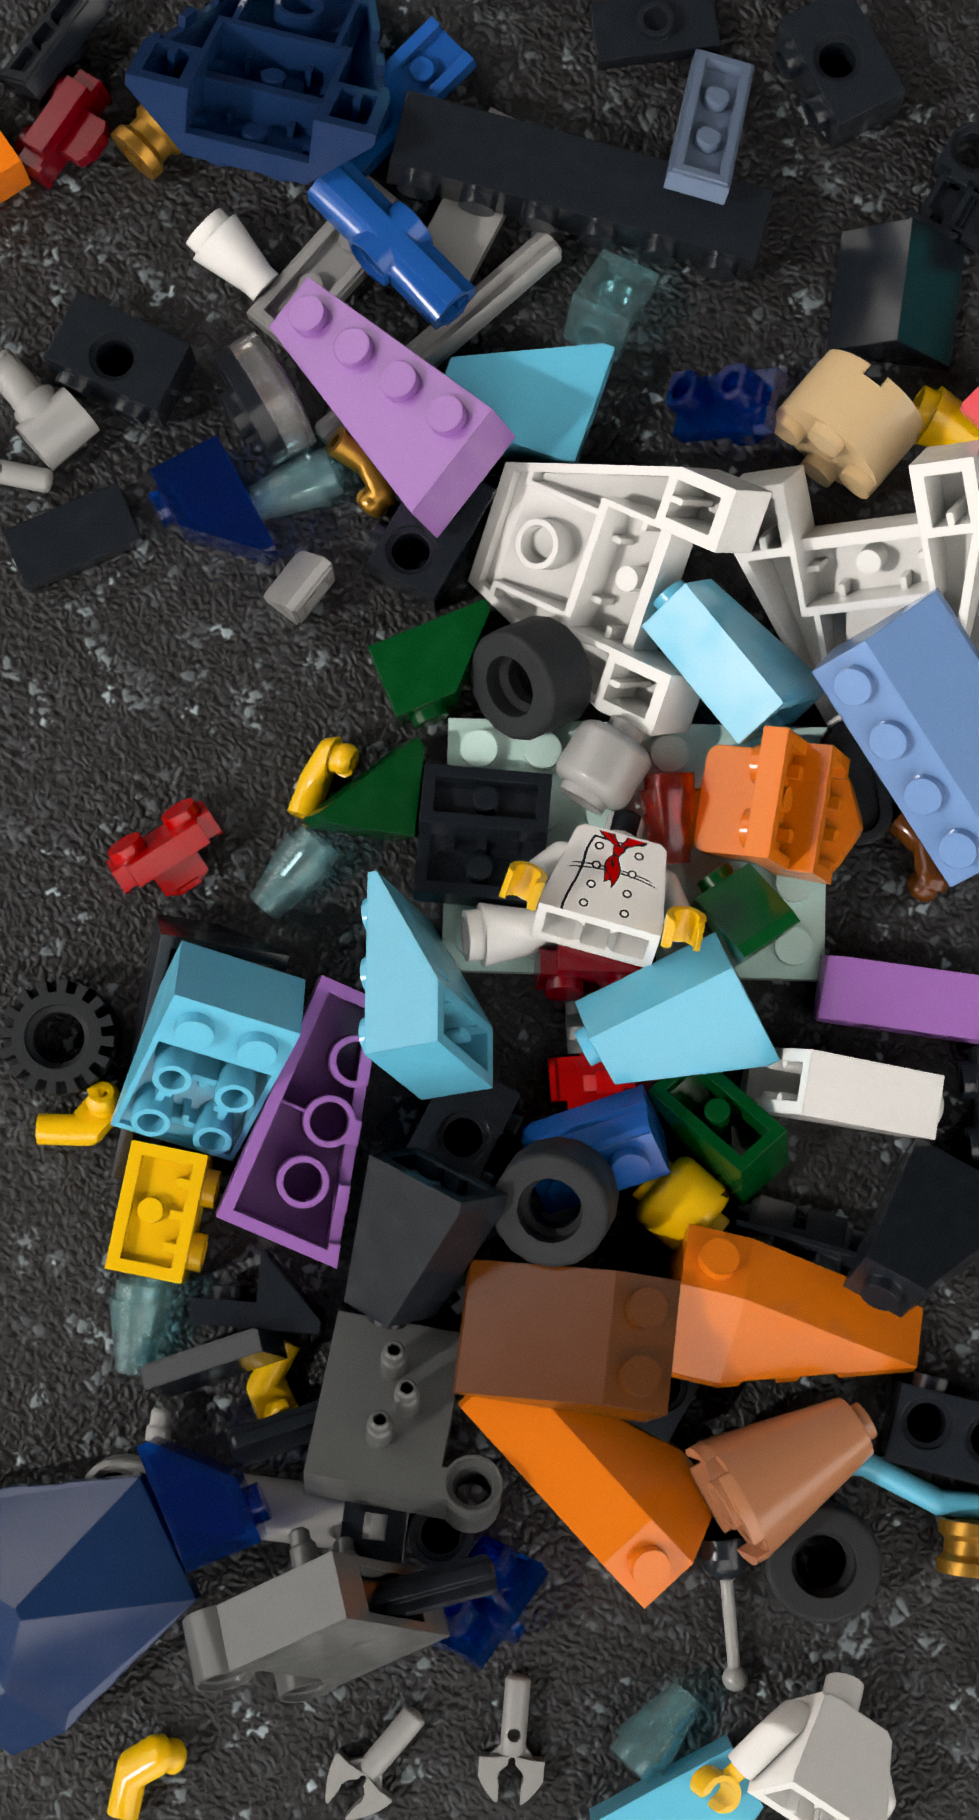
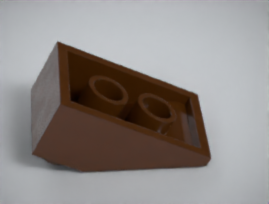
M472 1259L467 1270L452 1393L644 1423L668 1415L681 1281L617 1270L566 1266L553 1268L538 1264Z

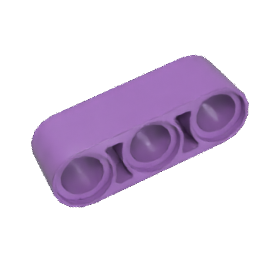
M822 955L819 962L812 1019L835 1025L979 1044V975L853 957Z

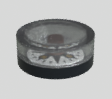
M254 331L210 355L213 366L226 389L225 392L218 395L226 413L243 440L250 436L254 438L272 467H276L316 444L308 415L294 385L277 358Z

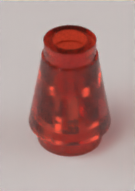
M695 772L648 773L643 779L644 790H637L648 840L661 844L666 849V864L691 863V850L693 849L702 789L695 787Z

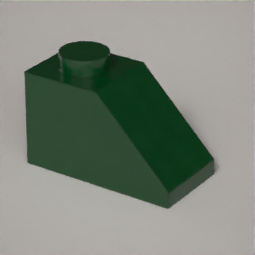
M486 598L367 646L370 659L399 727L412 722L414 729H421L449 716L447 707L457 704L470 673L473 652L480 640L486 635L491 623L490 608Z
M726 863L696 883L702 894L693 900L691 907L705 914L707 918L705 928L709 934L716 932L734 968L787 934L800 922L789 905L750 863L734 872L729 863Z
M721 1072L660 1079L648 1090L650 1099L690 1156L727 1188L728 1193L740 1204L744 1205L788 1164V1130Z

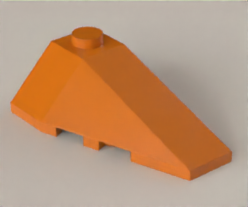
M689 1224L678 1250L672 1252L668 1279L681 1281L671 1375L673 1378L721 1388L739 1386L744 1381L775 1379L776 1383L795 1382L800 1377L836 1374L839 1378L913 1372L917 1368L923 1307L917 1305L900 1318L889 1311L879 1310L870 1306L860 1295L845 1288L843 1283L846 1276L756 1239L699 1225Z
M464 1396L458 1402L460 1408L644 1609L694 1563L713 1515L692 1477L690 1468L694 1466V1463L678 1446L671 1442L666 1443L642 1431L625 1419L472 1396Z

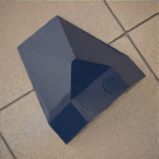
M211 0L198 11L196 8L189 6L178 15V26L164 36L162 33L155 31L143 40L125 73V85L184 155L207 160L216 166H232L265 174L277 181H293L305 185L374 147L389 113L391 102L389 88H386L384 79L385 58L384 54L380 52V25L376 0Z
M146 1474L71 1479L65 1483L34 1485V1482L21 1483L0 1488V1748L11 1755L42 1743L70 1729L83 1716V1713L104 1692L110 1689L123 1676L122 1674L202 1596Z

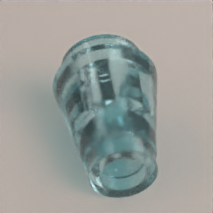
M327 446L316 451H313L311 447H307L260 479L258 483L249 486L248 491L257 514L262 521H266L273 517L278 518L334 505V498L346 493V488L336 461L328 455Z
M302 824L294 834L287 831L257 882L256 888L249 896L261 909L278 920L285 911L290 910L336 873L332 867L341 858V855L309 826Z
M123 1276L116 1279L115 1291L108 1294L115 1371L127 1375H141L140 1368L144 1367V1364L156 1360L173 1299L167 1296V1281L144 1276Z
M672 1681L666 1690L661 1691L614 1730L618 1737L608 1749L641 1780L649 1784L657 1773L665 1775L693 1725L695 1717L703 1707L685 1689Z

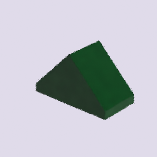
M418 737L399 744L303 818L311 829L393 842L414 837L425 752L424 745Z

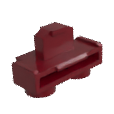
M79 69L74 77L70 75L61 77L52 89L48 104L36 121L21 132L16 141L15 152L22 161L29 178L47 189L53 186V182L68 161L83 168L91 162H95L109 143L110 128L107 122L100 118V115L107 105H110L112 98L100 80Z
M558 945L557 950L540 948L534 963L535 990H544L545 997L551 1000H575L582 997L583 992H595L643 967L567 946ZM656 954L652 963L656 962Z

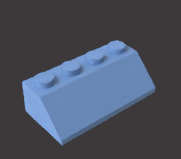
M936 588L832 649L815 667L812 673L951 888L979 873V651L939 588Z

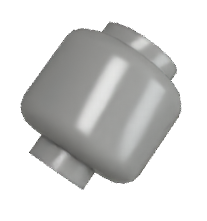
M612 715L608 723L591 719L583 721L556 763V772L563 781L559 790L573 802L602 816L605 809L615 811L624 809L652 765L651 757L640 745L645 735L637 727L615 715Z

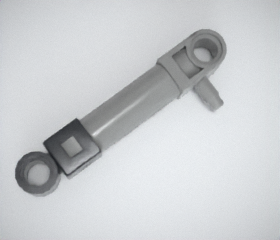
M154 1407L151 1410L150 1423L146 1426L142 1456L128 1453L114 1454L93 1466L85 1476V1478L105 1477L108 1473L113 1472L124 1475L146 1474L173 1534L182 1535L185 1530L290 1544L288 1536L290 1531L298 1527H305L309 1530L311 1539L316 1542V1546L319 1548L334 1549L333 1543L337 1538L349 1536L353 1539L355 1550L361 1557L403 1563L406 1549L410 1547L414 1556L424 1565L430 1567L463 1560L470 1551L474 1533H463L460 1531L459 1538L454 1544L439 1548L431 1545L423 1534V1524L430 1518L429 1516L304 1494V1481L198 1468L195 1462L168 1459L172 1428L170 1427L172 1412L170 1409Z

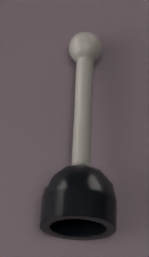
M722 1529L706 1531L698 1550V1557L702 1568L709 1575L720 1580L728 1665L723 1672L722 1681L728 1690L738 1692L746 1687L748 1674L740 1664L733 1580L741 1576L749 1565V1562L736 1550L747 1542L737 1529H732L724 1534Z

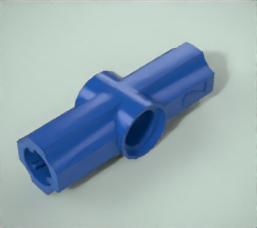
M350 161L317 178L307 191L308 201L349 242L352 254L367 274L382 286H387L390 283L435 330L442 326L450 325L464 312L468 303L475 296V287L433 245L432 237L420 218L404 203L395 201L392 204Z

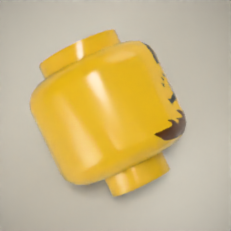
M689 1156L679 1157L674 1162L669 1159L670 1174L641 1183L632 1194L639 1201L635 1209L637 1221L674 1252L678 1250L689 1224L723 1231L730 1222L721 1213L729 1198L727 1188Z

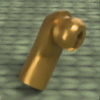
M344 427L337 429L327 443L326 453L359 474L366 485L357 494L356 499L359 507L374 518L385 516L390 505H397L398 500L395 499L396 492L350 432Z

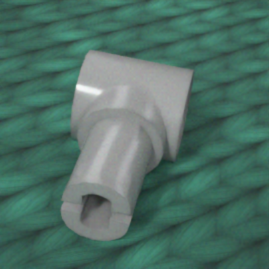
M10 349L0 351V394L15 410L14 417L19 423L15 428L39 458L54 471L98 433L100 429L68 390L61 387L56 391L50 384L43 385Z

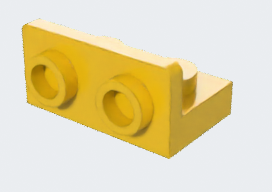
M137 1140L131 1141L105 1269L178 1284L188 1282L191 1271L201 1272L209 1239L208 1234L199 1233L204 1207L215 1208L222 1179V1171L212 1169L214 1156Z

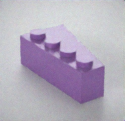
M309 277L305 279L269 326L405 506L436 538L440 536L516 438L491 407Z
M321 975L318 976L304 1008L301 1035L256 1117L215 1214L217 1218L337 1269L344 1218L347 1212L351 1188L350 1183L360 1136L361 1119L372 1060L364 1055L358 1032L360 1020L365 1017V994Z

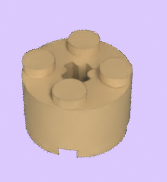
M831 349L816 363L778 408L776 414L769 421V426L777 436L788 444L795 446L805 457L800 465H804L805 473L815 482L824 487H830L836 481L856 496L868 499L915 444L916 439L920 436L918 432L923 428V419L910 398L891 379L887 378L879 386L864 375L871 364L852 353Z

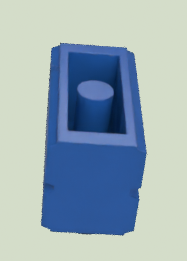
M643 1084L636 1086V1088H630L521 1126L524 1147H527L536 1140L560 1136L581 1140L601 1153L614 1171L618 1191L671 1173L664 1131ZM548 1178L543 1179L534 1186L548 1215L581 1204L580 1198L575 1191L562 1181Z

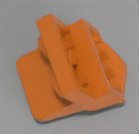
M764 726L761 745L757 744L754 748L731 745H715L711 747L706 756L693 835L695 847L711 856L756 863L774 875L831 885L833 872L841 865L863 831V821L855 790L848 776L851 759L834 745L808 743L787 727Z

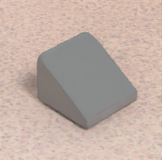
M299 551L263 596L265 601L294 624H302L336 581L332 563L323 556L307 551Z

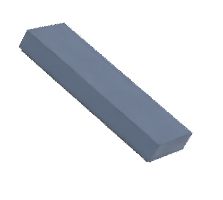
M701 49L695 50L663 188L721 205L725 204L731 186L755 68L753 64Z

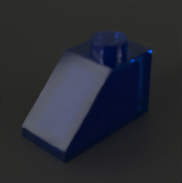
M217 435L149 470L158 489L147 495L165 528L177 523L184 539L263 564L270 565L280 560L271 536Z
M159 1436L147 1439L136 1446L186 1573L257 1544L267 1535L264 1523L272 1520L268 1502L258 1482L250 1485L247 1484L243 1471Z

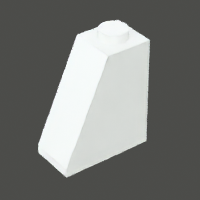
M775 1048L780 1061L770 1066L743 1069L740 1089L768 1114L773 1116L899 1137L935 1140L937 1125L943 1115L944 1099L942 1091L944 1075L814 1049Z

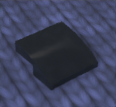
M425 763L419 814L413 901L468 906L487 903L526 908L528 903L526 900L515 895H507L504 899L499 897V893L510 863L513 861L529 862L546 849L553 774Z

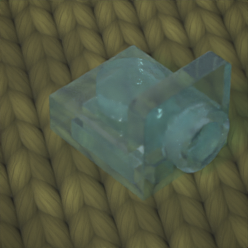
M603 249L573 293L563 337L576 345L605 343L614 346L613 362H617L624 353L631 327L655 291L659 274Z

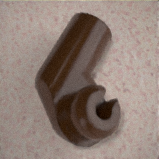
M901 812L891 823L887 831L914 854L915 872L906 881L908 891L921 902H931L937 897L939 892H946L949 885Z

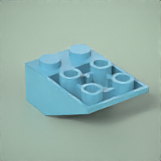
M377 870L368 872L367 898L362 901L361 905L362 921L366 929V957L360 963V978L365 990V1017L360 1020L358 1030L364 1055L421 1100L493 1088V1027L451 954L442 943L439 933L433 923Z
M182 940L160 984L114 1110L111 1125L233 1161L301 1035L306 980Z

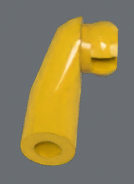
M329 737L320 741L300 774L287 812L303 819L325 802L335 773L340 777L346 778L355 772L359 762L357 747L350 743H342L341 737Z
M99 1081L92 1084L87 1089L89 1095L72 1114L38 1113L36 1120L37 1145L93 1146L98 1144L114 1127L111 1125V1119L121 1094L117 1086L107 1081Z
M284 1339L288 1359L253 1370L247 1381L246 1391L258 1420L299 1406L285 1377L300 1347Z
M163 1733L151 1734L122 1752L117 1762L107 1808L109 1816L122 1820L139 1819L146 1784L160 1778L165 1773L175 1775L185 1766L187 1750L182 1740L173 1737L168 1738Z

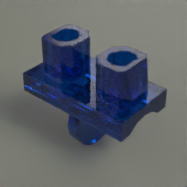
M745 363L726 365L717 375L701 377L694 370L675 372L671 377L665 401L666 405L677 414L672 435L682 443L730 438L734 444L740 447L758 444L764 434L775 432L777 424L776 401L780 391L786 386L788 375L779 367L752 370Z
M488 1536L481 1537L468 1556L470 1558L481 1554L489 1555L493 1562L498 1582V1591L493 1595L444 1607L450 1636L432 1644L441 1650L455 1653L480 1670L485 1666L502 1640L517 1644L526 1630L518 1620V1617L549 1574L541 1562L523 1555L508 1545Z

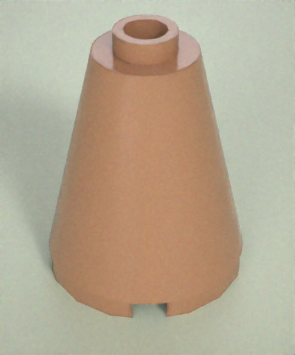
M837 1397L699 1440L685 1451L686 1456L700 1460L699 1463L690 1468V1471L703 1500L724 1534L732 1529L738 1530L747 1543L736 1550L751 1565H757L768 1559L874 1454L871 1440L877 1437V1431L870 1416L859 1403L855 1402L849 1405L844 1399Z

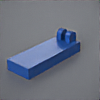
M432 16L385 62L384 79L386 88H389L391 98L389 113L375 146L349 160L365 177L370 175L393 151L408 90L444 100L477 67L474 58L466 50L464 51Z

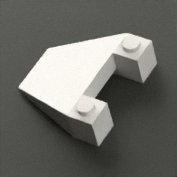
M979 440L927 447L909 465L916 513L815 526L804 465L749 472L739 477L773 493L752 552L734 553L781 642L812 670L835 647L936 588H939L963 628L971 637L979 600ZM826 694L815 702L827 727L833 722L842 719Z
M506 462L468 582L511 624L530 616L551 617L567 626L581 642L590 662L593 681L590 703L598 711L610 717L612 715L618 716L650 736L688 732L700 697L666 655L657 650V644L643 629L642 625L657 611L653 605L655 599L670 585L681 580L693 544L714 553L752 552L773 492L719 469Z

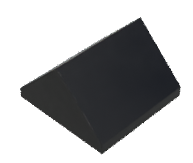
M914 218L842 231L825 354L831 349H838L852 353L863 360L948 371L951 363L965 248Z

